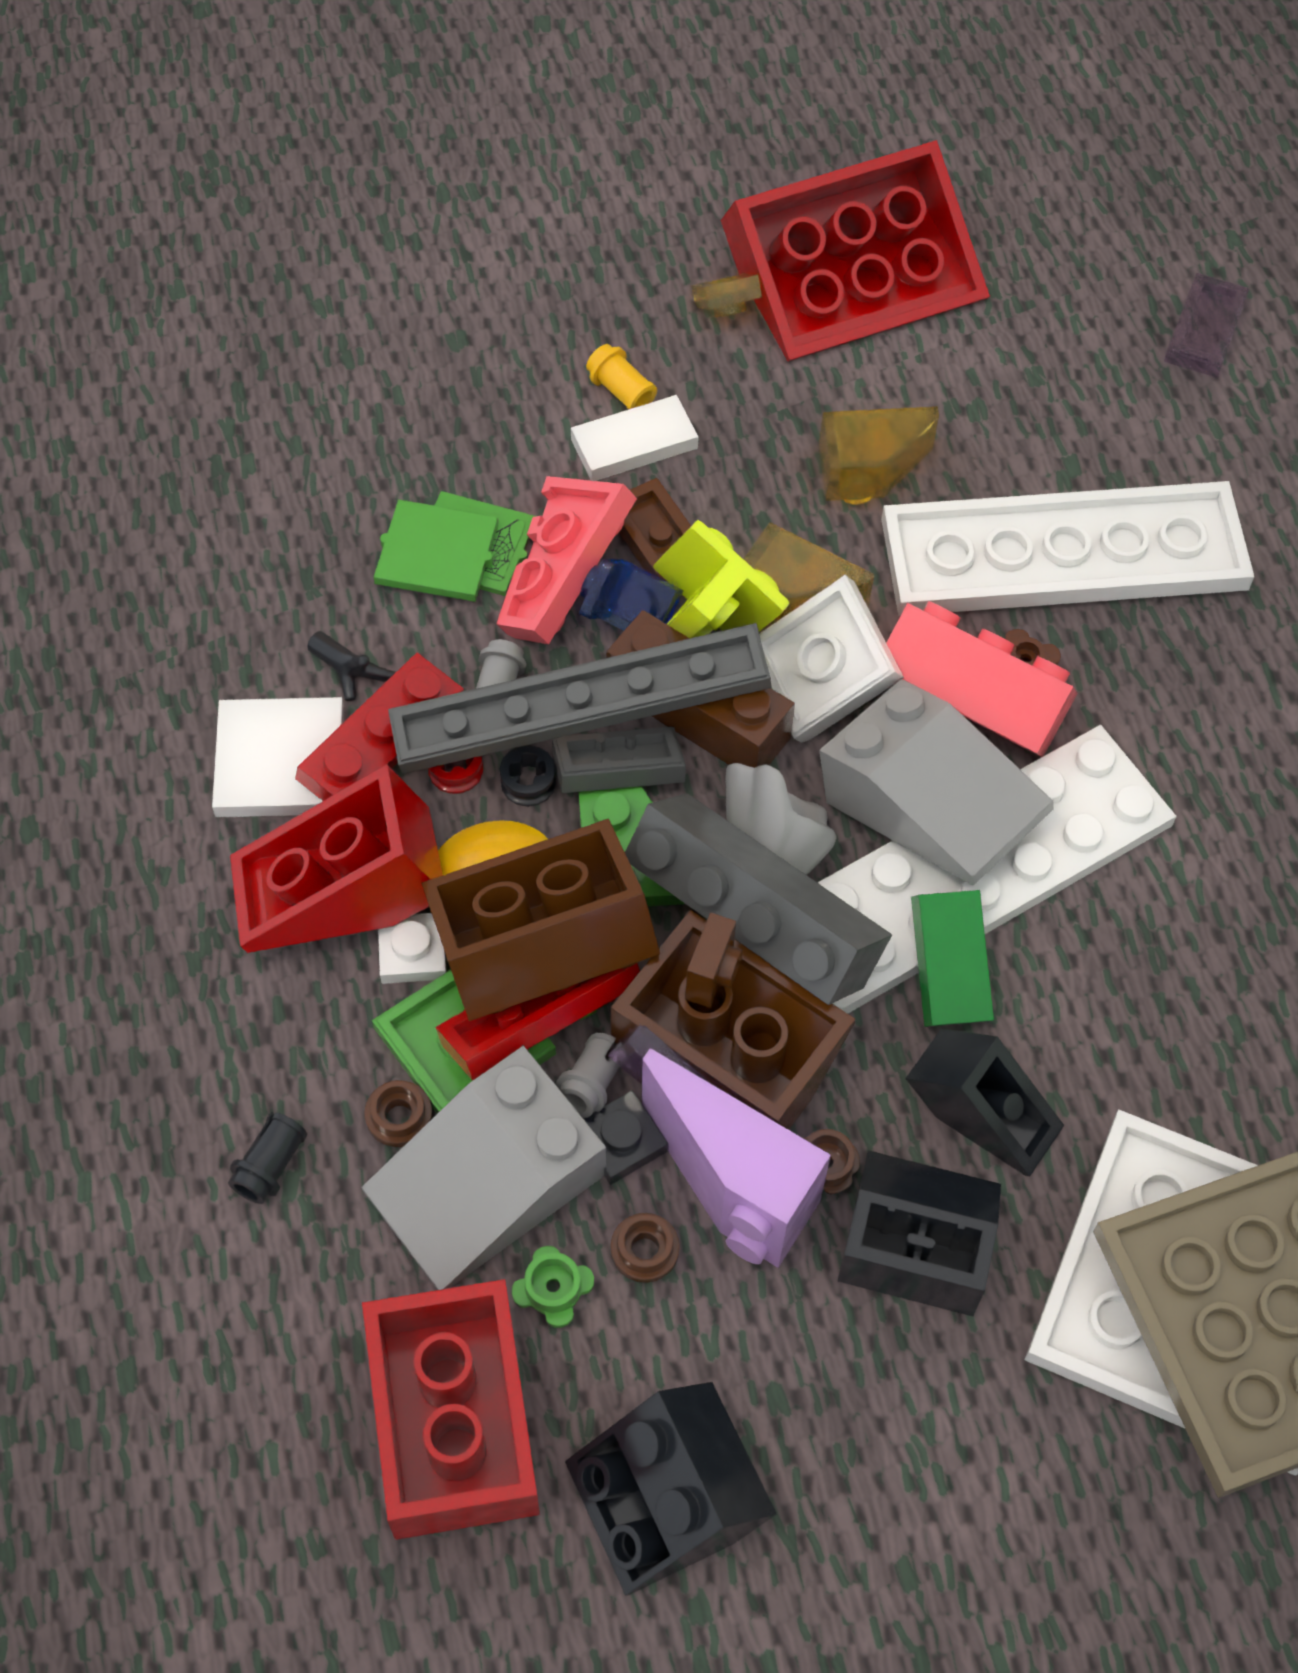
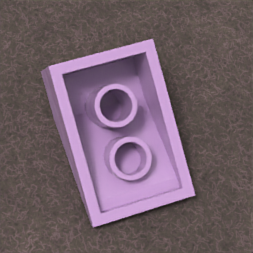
M650 1048L643 1058L642 1105L667 1141L668 1152L719 1232L727 1236L725 1241L727 1246L739 1257L750 1263L761 1264L764 1259L779 1268L821 1201L831 1155Z

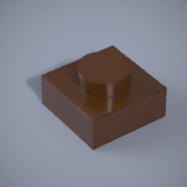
M710 912L687 969L686 1000L711 1008L719 986L732 987L743 955L742 949L734 947L735 920Z

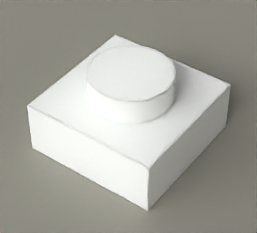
M432 913L414 914L393 927L378 929L379 965L382 984L435 980L446 973L445 951Z

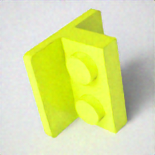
M699 520L653 565L655 571L687 599L668 621L667 625L688 638L707 635L712 630L716 631L718 628L724 631L754 623L757 624L758 631L760 632L789 605L788 599L779 592L776 582L769 575L760 570L753 569L733 550L731 542L724 534L716 529L708 528Z

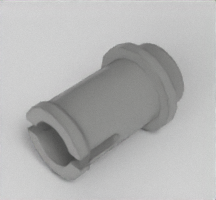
M502 639L489 642L488 647L482 649L478 661L482 666L476 689L515 680L517 676L519 677L524 674L527 664L523 658L524 652L522 648L511 641Z
M605 1033L592 1034L585 1043V1048L572 1070L563 1072L556 1081V1086L582 1118H587L593 1112H600L607 1102L606 1089L618 1068L626 1060L627 1052L622 1043L616 1046L610 1058L605 1057L616 1039Z

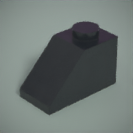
M940 1029L905 1078L937 1119L1025 1176H1031L1064 1127L1062 1121L998 1036Z

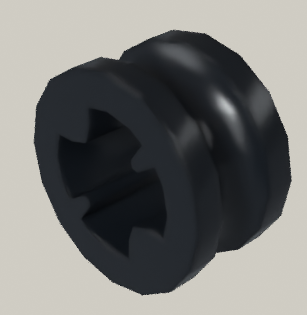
M525 745L512 749L504 756L499 770L502 792L507 799L516 805L526 807L536 806L547 801L554 793L556 786V769L550 754L540 747ZM523 767H535L536 776L533 779V785L520 784Z

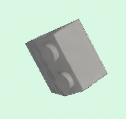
M903 679L894 684L819 750L827 804L971 885H975L1054 810L1053 800L950 703Z
M523 1045L470 1082L361 1188L437 1290L447 1289L457 1284L604 1177L606 1146Z

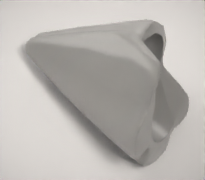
M733 763L727 766L725 778L726 820L805 875H808L829 853L837 839L834 830L827 826L828 816L826 809L817 803L805 801L788 793L783 775L779 770L770 765H760L753 768Z

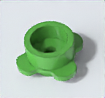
M544 1246L534 1252L533 1260L526 1269L525 1278L514 1282L512 1298L517 1306L521 1308L532 1307L545 1315L546 1322L551 1327L562 1328L572 1322L574 1318L573 1308L581 1295L592 1291L594 1275L590 1268L584 1265L577 1266L570 1257L560 1253L557 1248ZM550 1281H556L559 1283L560 1288L556 1292H550L546 1288L547 1284Z

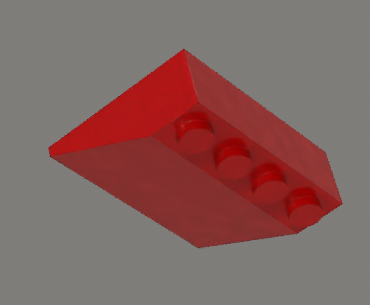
M937 140L736 200L720 220L738 273L788 362L990 297Z

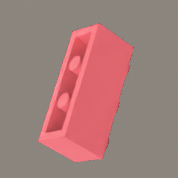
M928 601L924 610L907 603L886 642L904 676L903 680L950 703L966 719L1043 757L1078 694L1073 686L1065 683L1070 672L1039 656L1036 657L1033 665L1012 656L1011 653L1015 645L982 628L978 638L956 627L961 617L933 602Z

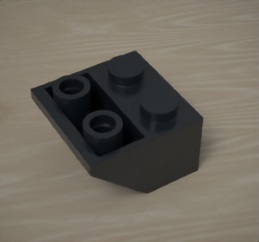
M868 1150L837 1281L974 1316L985 1292L999 1223L1001 1184Z
M713 1382L656 1392L565 1461L625 1596L733 1545L777 1515Z

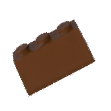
M690 910L660 946V954L651 957L611 1006V1036L616 1038L615 1043H622L625 1050L643 1061L650 1048L789 1130L815 1095L853 1028L855 1018L834 1004L827 1005L735 939L734 947L742 949L743 955L732 987L727 988L720 985L711 1008L686 1000L687 969L707 920Z

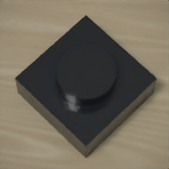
M633 1090L607 1104L600 1112L595 1111L591 1116L583 1118L606 1146L604 1176L610 1185L668 1152L667 1141Z

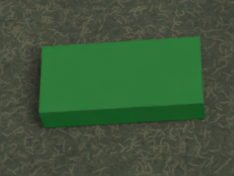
M980 890L912 896L911 904L924 1027L993 1021L994 1015Z

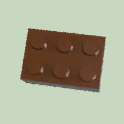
M609 818L422 883L469 1021L491 1013L502 1012L511 1006L554 991L567 989L574 984L617 969L630 967L639 961L660 954L644 892Z

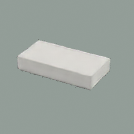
M677 395L571 427V441L591 481H597L698 449V435Z

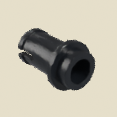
M271 1112L242 1160H234L230 1165L233 1175L228 1181L229 1186L245 1199L258 1204H263L268 1195L276 1196L280 1190L277 1180L299 1145L305 1141L307 1137L306 1130L290 1117L276 1112L274 1114Z

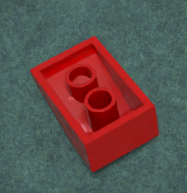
M388 764L230 855L240 947L247 953L393 927L429 907L422 883L443 876L430 809Z

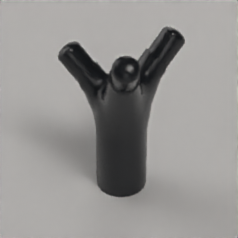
M322 631L316 632L308 642V651L337 672L342 682L345 701H354L356 699L355 677L361 676L385 682L396 673V671L387 670L371 663L367 655H356Z

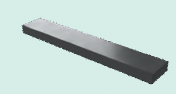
M754 623L388 709L398 765L402 774L760 691L772 688L759 631L757 624Z

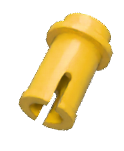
M604 344L597 348L587 361L586 369L590 372V381L596 386L603 384L627 406L628 410L651 403L657 394V387L626 360L627 355L622 348Z

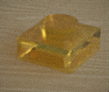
M742 273L691 285L696 307L708 310L713 309L714 317L744 312L747 310L745 301L762 297L759 278L755 274Z

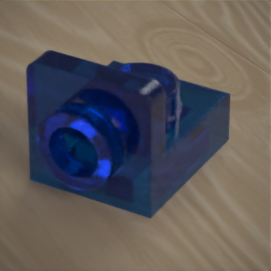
M603 559L600 565H595L589 571L582 584L580 595L584 598L579 614L588 619H602L623 631L642 610L667 624L684 590L623 559Z

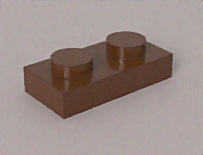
M654 478L630 489L637 500L626 516L619 534L663 598H667L679 591L656 572L653 565L691 525L659 479Z

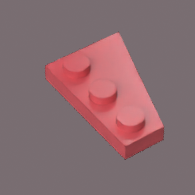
M546 477L541 491L548 499L542 516L532 518L527 532V536L533 541L529 557L515 567L496 623L507 635L515 639L550 644L554 635L564 625L566 615L583 587L593 577L597 564L612 539L622 529L626 516L637 500L624 484Z

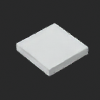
M846 575L759 634L771 677V689L795 703L791 733L793 738L801 743L811 740L904 678L858 587Z
M342 697L219 700L212 802L215 817L300 815L321 803L322 800L295 780L297 766L344 722Z

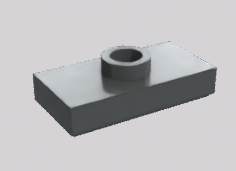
M674 727L568 735L552 739V756L561 793L685 782L686 764Z

